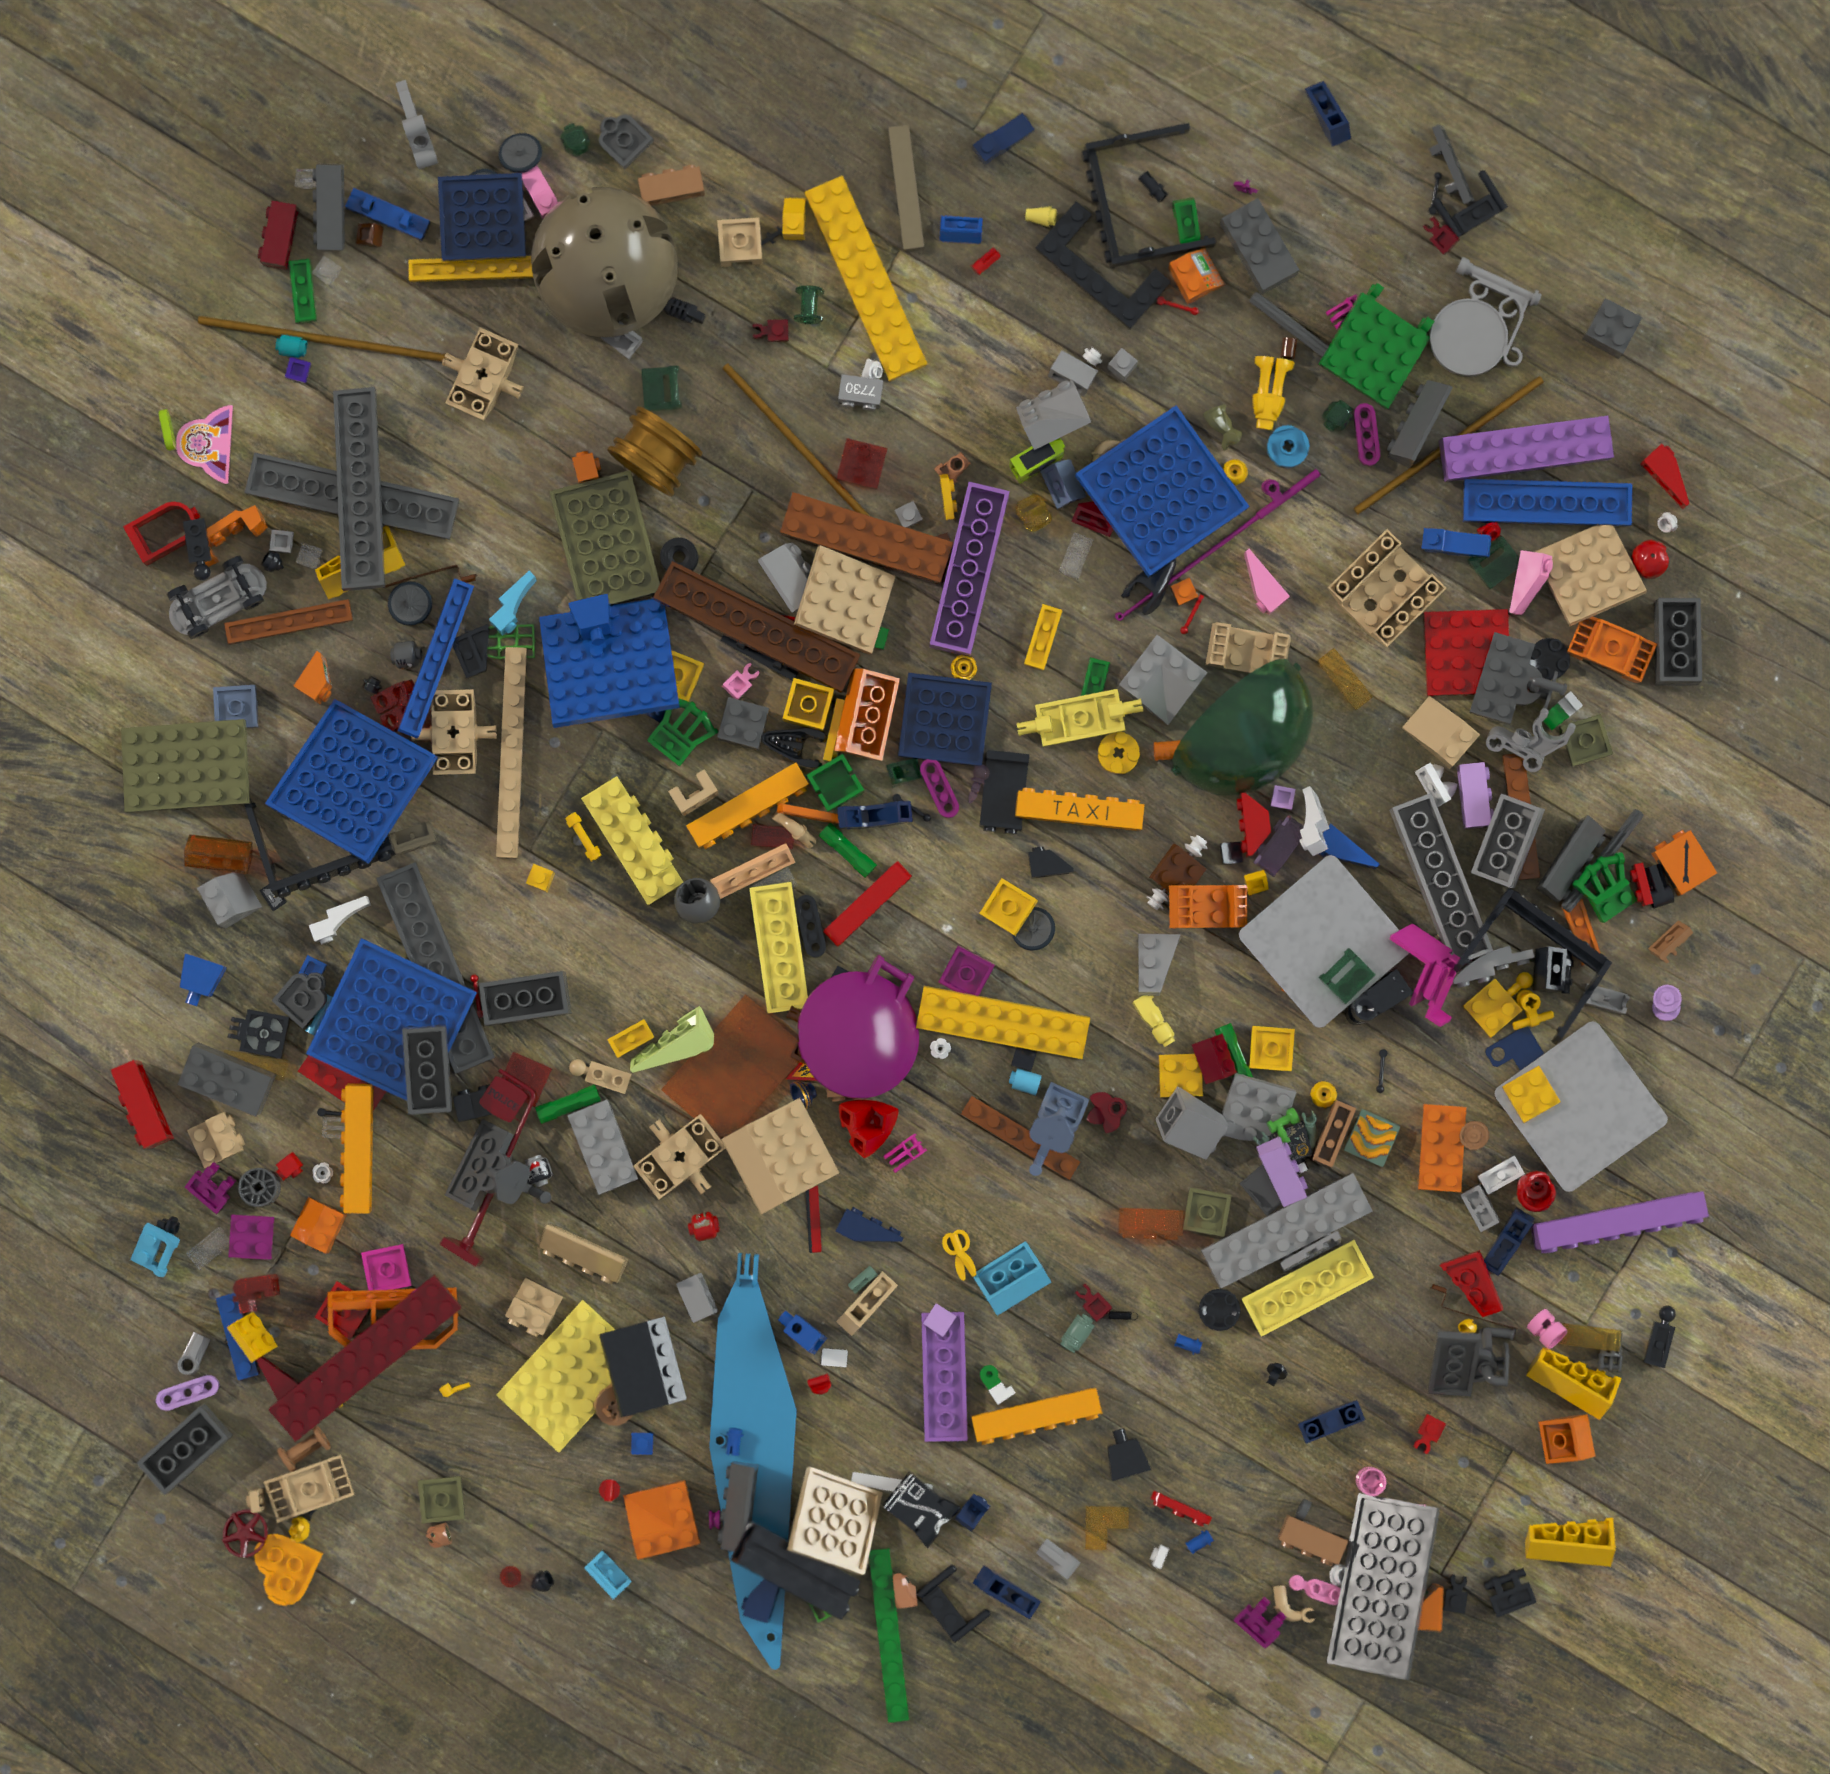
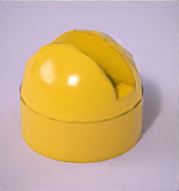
M1465 1319L1458 1324V1329L1461 1333H1475L1477 1324L1474 1325V1320Z

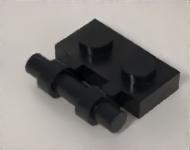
M1524 1568L1512 1569L1508 1571V1574L1500 1577L1496 1575L1491 1577V1580L1483 1583L1486 1591L1493 1588L1496 1591V1594L1489 1596V1600L1497 1618L1537 1603L1530 1582L1520 1583L1519 1578L1526 1576ZM1512 1581L1514 1587L1503 1591L1501 1585Z

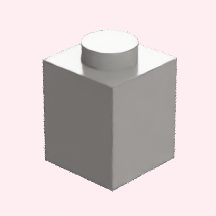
M1121 348L1110 361L1107 369L1124 382L1137 366L1138 360Z

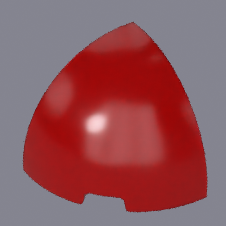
M852 1100L839 1104L842 1128H847L851 1136L849 1143L864 1159L869 1157L889 1137L895 1126L899 1109L874 1100Z

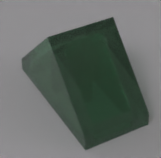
M915 758L886 765V771L892 788L923 778L918 760Z

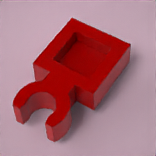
M1426 1414L1417 1431L1422 1437L1415 1441L1413 1448L1417 1449L1419 1444L1424 1443L1426 1448L1423 1453L1428 1454L1431 1449L1430 1441L1432 1440L1437 1443L1446 1423Z

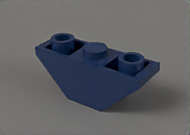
M1358 1400L1318 1413L1298 1423V1426L1307 1444L1362 1422L1365 1418Z

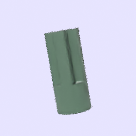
M869 1265L848 1286L857 1294L878 1274Z

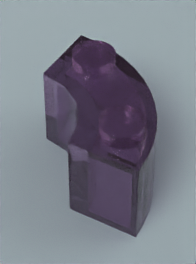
M1290 815L1284 821L1279 819L1273 827V830L1276 832L1266 845L1262 843L1255 854L1258 856L1253 863L1272 877H1275L1300 843L1302 838L1300 830L1304 826Z

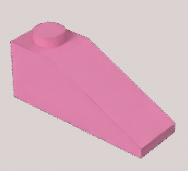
M536 165L533 169L522 173V180L543 219L558 201Z
M1248 549L1244 556L1255 600L1257 601L1256 606L1262 613L1266 612L1270 615L1287 601L1290 596L1253 552Z
M1521 550L1509 613L1523 615L1549 577V572L1553 567L1552 556Z

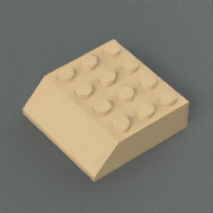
M800 1098L721 1139L760 1214L839 1174Z

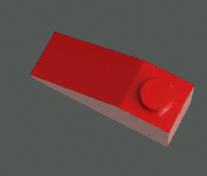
M1661 444L1640 465L1684 509L1690 503L1677 460L1674 457L1675 454L1669 446Z

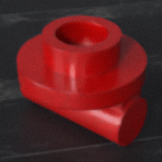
M1491 522L1478 528L1477 533L1490 535L1491 541H1494L1499 537L1501 528L1497 522Z
M828 1373L807 1380L808 1386L814 1394H825L832 1385Z
M606 1479L599 1486V1494L604 1501H613L620 1494V1485L613 1479Z

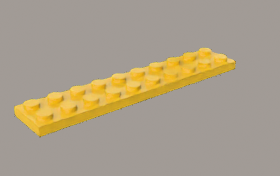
M843 176L805 191L806 199L888 381L890 382L926 366L925 357Z

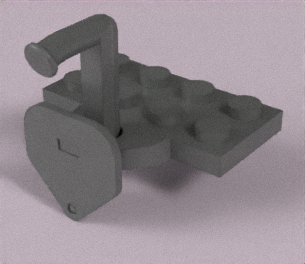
M1494 632L1470 713L1510 725L1516 705L1526 706L1542 698L1546 699L1544 708L1547 709L1552 691L1558 692L1563 696L1567 690V684L1556 682L1557 671H1555L1551 681L1544 679L1539 670L1529 664L1535 644Z
M482 1119L445 1196L475 1212L485 1193H496V1198L506 1204L515 1203L521 1192L539 1199L543 1204H547L551 1200L549 1192L542 1191L526 1183L530 1176V1169L527 1165L518 1161L510 1163L509 1158L505 1155L514 1135Z
M1484 1327L1479 1330V1334L1438 1331L1428 1384V1394L1471 1396L1473 1382L1487 1381L1494 1386L1507 1387L1509 1346L1508 1343H1504L1501 1357H1495L1492 1348V1337L1508 1338L1513 1341L1516 1329ZM1497 1368L1500 1370V1376H1494Z

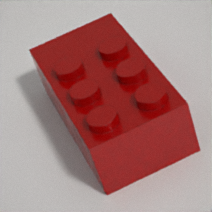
M132 1060L111 1069L110 1071L120 1092L118 1099L122 1107L126 1106L129 1113L126 1117L130 1126L135 1127L137 1132L135 1139L138 1145L143 1146L145 1149H152L173 1140V1134L142 1061Z

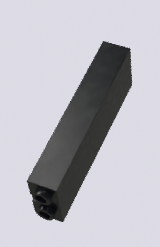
M749 1521L730 1561L829 1615L842 1620L843 1616L849 1611L848 1601L851 1596L854 1597L858 1593L861 1581L834 1566L788 1551L789 1541Z

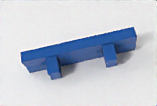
M353 188L345 205L346 209L423 241L431 223L428 219L356 188ZM374 202V205L370 212V204Z

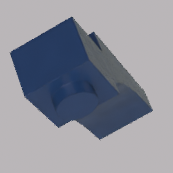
M1021 113L1007 124L992 133H988L974 143L972 149L982 163L986 165L1025 139L1035 129L1025 115Z
M1518 1207L1515 1208L1484 1257V1262L1489 1271L1497 1276L1501 1274L1532 1227L1534 1217Z

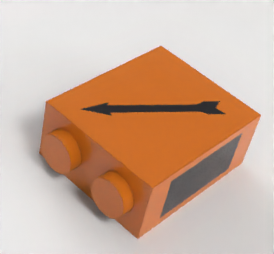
M1684 830L1679 831L1672 836L1674 840L1668 844L1666 841L1661 842L1654 847L1656 851L1651 853L1657 864L1661 865L1663 874L1677 896L1683 895L1717 874V871L1691 830L1684 832Z

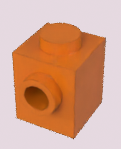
M583 451L577 453L576 457L572 458L578 483L599 478L598 470H601L599 458H594L593 453Z

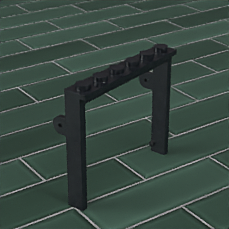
M1189 123L1130 135L1121 134L1114 138L1085 143L1081 155L1083 163H1087L1088 166L1086 178L1087 182L1092 184L1093 190L1090 191L1092 203H1096L1097 211H1095L1096 222L1101 225L1102 231H1099L1100 241L1105 243L1104 259L1106 263H1109L1110 269L1215 246V237L1209 238L1207 235L1204 236L1203 240L1159 249L1147 247L1140 249L1138 253L1119 256L1096 151L1189 133Z
M249 797L250 804H244L271 887L270 890L275 897H287L293 891L309 889L311 885L318 882L326 883L332 877L338 875L346 876L352 870L368 868L374 862H385L390 860L391 856L396 855L390 835L388 834L369 864L351 854L277 881L275 876L276 870L269 857L254 808L257 807L256 803H252Z
M1508 888L1452 969L1458 973L1464 964L1468 965L1470 963L1468 958L1505 906L1563 949H1567V952L1595 971L1596 974L1563 1024L1556 1029L1557 1033L1551 1042L1557 1045L1579 1015L1612 962L1605 955L1590 947L1587 942L1575 936L1571 930L1556 922L1553 917L1541 911L1535 904L1523 898L1519 892Z

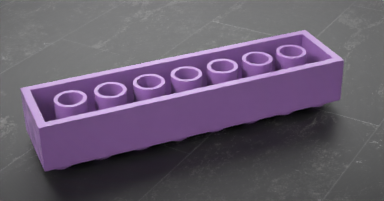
M1608 416L1450 436L1439 440L1444 482L1606 461L1614 457Z
M968 482L929 648L971 656L1010 491Z
M1697 1191L1536 1223L1532 1225L1531 1233L1535 1250H1541V1253H1550L1557 1251L1559 1246H1562V1249L1578 1247L1579 1242H1583V1245L1599 1243V1238H1603L1604 1241L1620 1239L1619 1234L1630 1237L1640 1235V1230L1644 1229L1645 1232H1655L1662 1230L1661 1226L1666 1225V1228L1683 1226L1682 1222L1684 1221L1687 1224L1704 1222L1703 1218L1709 1217L1704 1191Z

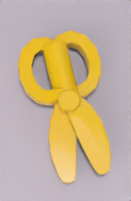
M959 1229L954 1231V1233H947L943 1237L942 1245L946 1253L956 1255L955 1268L959 1278L962 1281L965 1280V1267L975 1277L976 1268L973 1260L965 1253L970 1246L968 1234L964 1230ZM958 1234L962 1235L965 1239L966 1244L964 1248L961 1245ZM949 1237L955 1251H951L947 1245Z

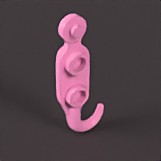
M1294 1575L1290 1578L1289 1585L1293 1590L1303 1589L1307 1596L1330 1605H1338L1341 1589L1338 1586L1318 1579H1311L1306 1582L1300 1575Z

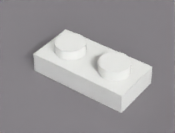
M1512 1156L1481 1173L1477 1178L1486 1194L1489 1195L1523 1176L1525 1173L1516 1157Z

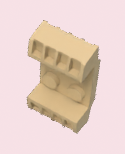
M1216 622L1212 624L1205 665L1284 679L1291 637L1288 634L1278 632L1269 634L1231 627V624Z
M341 1454L264 1481L277 1522L355 1495Z

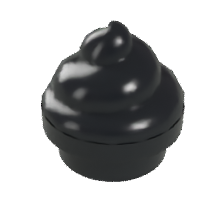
M268 551L261 562L266 571L273 572L274 570L279 571L284 568L282 559L277 552Z
M549 1571L537 1572L534 1575L531 1587L541 1592L549 1591L554 1585L551 1573Z

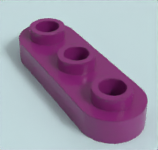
M1362 403L1356 407L1353 414L1357 449L1360 462L1364 466L1370 467L1379 461L1380 447L1375 410L1370 404ZM1366 412L1368 417L1362 418L1360 413ZM1363 433H1369L1370 438L1365 439L1363 437ZM1371 453L1373 458L1368 460L1365 454Z
M926 759L920 767L925 784L940 815L944 818H953L959 811L958 801L940 763L937 760ZM929 766L934 767V773H928L927 768ZM941 785L944 790L939 793L935 789L936 786ZM950 804L953 809L947 812L944 809L945 805Z

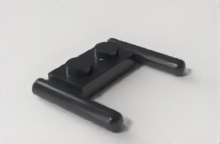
M1481 170L1478 176L1490 194L1458 212L1453 217L1450 216L1440 198H1434L1432 201L1445 224L1458 238L1508 208L1485 170Z
M952 1564L916 1591V1593L953 1642L956 1643L986 1620L991 1613L988 1609H984L968 1623L965 1622L938 1586L957 1571L956 1566Z

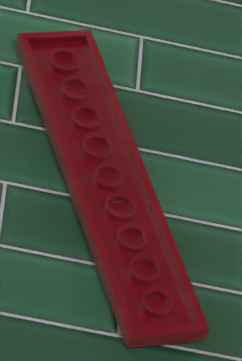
M434 1274L271 1405L268 1410L296 1442L458 1312L462 1306Z

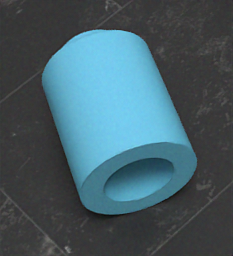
M1017 1068L1016 1072H1011L1009 1083L1012 1084V1089L1036 1096L1042 1075Z

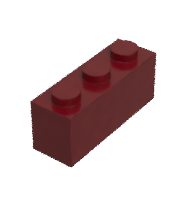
M272 200L271 206L267 207V227L264 226L262 230L263 247L260 246L258 250V259H260L263 266L288 270L299 214L297 205Z

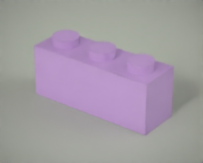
M1485 762L1458 765L1457 775L1463 828L1489 827L1494 813L1493 809H1490L1489 801L1492 800L1491 788H1487V780L1490 778L1489 768L1485 767Z
M1277 1137L1256 1146L1260 1159L1283 1207L1307 1198L1305 1189L1308 1186L1304 1177L1299 1178L1297 1174L1300 1169L1296 1160L1291 1161L1289 1157L1292 1152L1288 1143L1283 1144L1281 1138Z

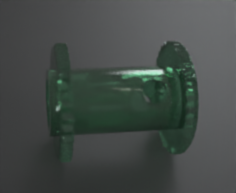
M811 285L797 287L795 292L801 295V314L795 315L794 320L802 324L821 323L823 318L816 313L818 296L824 294V289Z

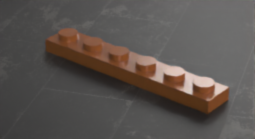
M347 599L224 623L227 642L231 645L353 621L350 601Z
M1516 754L1502 755L1507 795L1531 804L1527 771L1523 766L1524 759ZM1535 837L1518 880L1540 878Z
M971 1096L961 1115L1035 1159L1041 1145L1031 1139L1029 1130ZM1050 1149L1043 1164L1070 1180L1080 1161L1065 1152L1059 1153Z

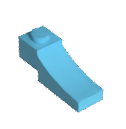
M530 571L499 598L502 607L489 619L490 623L502 636L506 632H512L517 626L516 613L528 590L537 582L536 577Z

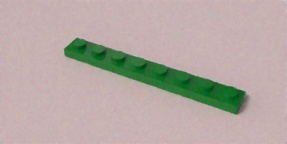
M890 1548L870 1550L869 1562L888 1723L909 1720Z

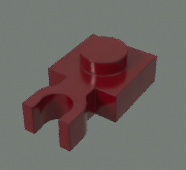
M1431 217L1430 220L1434 224L1433 228H1430L1428 224H1424L1422 227L1427 232L1433 234L1430 241L1443 255H1446L1460 239L1447 225L1440 227L1439 221L1435 217Z
M788 319L767 320V326L753 324V329L759 328L761 330L760 334H753V339H761L763 336H768V342H789Z
M1084 1284L1083 1287L1087 1290V1293L1081 1295L1076 1291L1075 1294L1081 1300L1086 1301L1082 1307L1098 1322L1113 1308L1099 1292L1093 1296L1090 1288Z

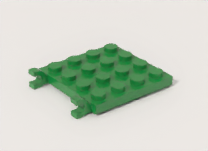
M1376 283L1371 285L1367 294H1359L1318 365L1383 408L1389 409L1429 341L1430 337L1426 335V332L1429 331L1435 321L1429 317H1426V319L1422 318L1418 327L1415 328L1375 301L1384 289L1383 286Z

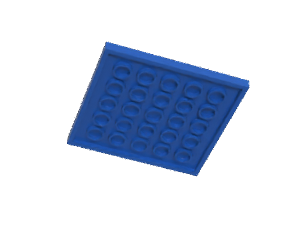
M1177 405L1075 474V477L1148 577L1250 507Z
M653 599L610 605L611 633L603 635L605 641L601 645H593L591 639L583 640L571 612L539 617L553 728L680 708L665 605Z
M334 699L265 804L369 864L438 757Z
M361 938L306 1054L407 1101L402 1029L404 1027L446 1025L449 1053L477 992Z

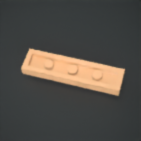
M785 843L710 881L717 888L720 899L795 863Z

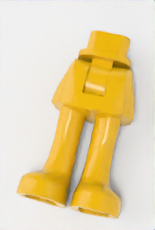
M1255 356V364L1260 368L1258 392L1253 394L1252 398L1254 414L1256 415L1255 419H1257L1256 428L1272 431L1273 424L1277 421L1285 404V398L1282 397L1286 373L1293 369L1294 361L1282 358L1276 359L1275 377L1271 394L1268 393L1274 358Z

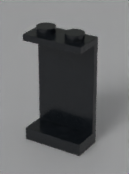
M987 751L979 827H984L983 831L996 832V829H1002L1006 834H1017V831L1022 830L1023 818H1015L1017 792L1026 788L1030 754Z

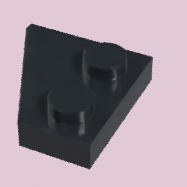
M488 624L462 634L454 640L452 646L466 679L487 671L490 630Z

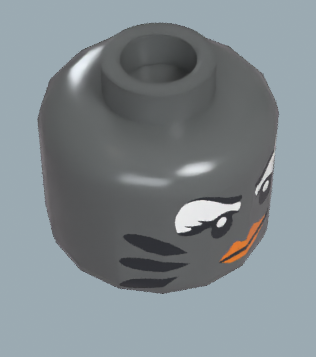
M414 641L395 643L394 647L390 650V656L393 665H396L399 669H407L418 666L419 660L423 659L422 648L418 647Z

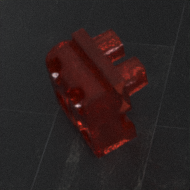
M412 679L396 683L370 697L377 713H385L379 716L383 726L393 732H399V725L415 685ZM379 699H381L384 707L380 705ZM388 718H390L393 726L388 723Z
M278 1274L242 1278L234 1283L233 1291L236 1295L233 1296V1302H239L240 1313L258 1311L256 1299L261 1298L262 1291H264L265 1297L280 1295Z

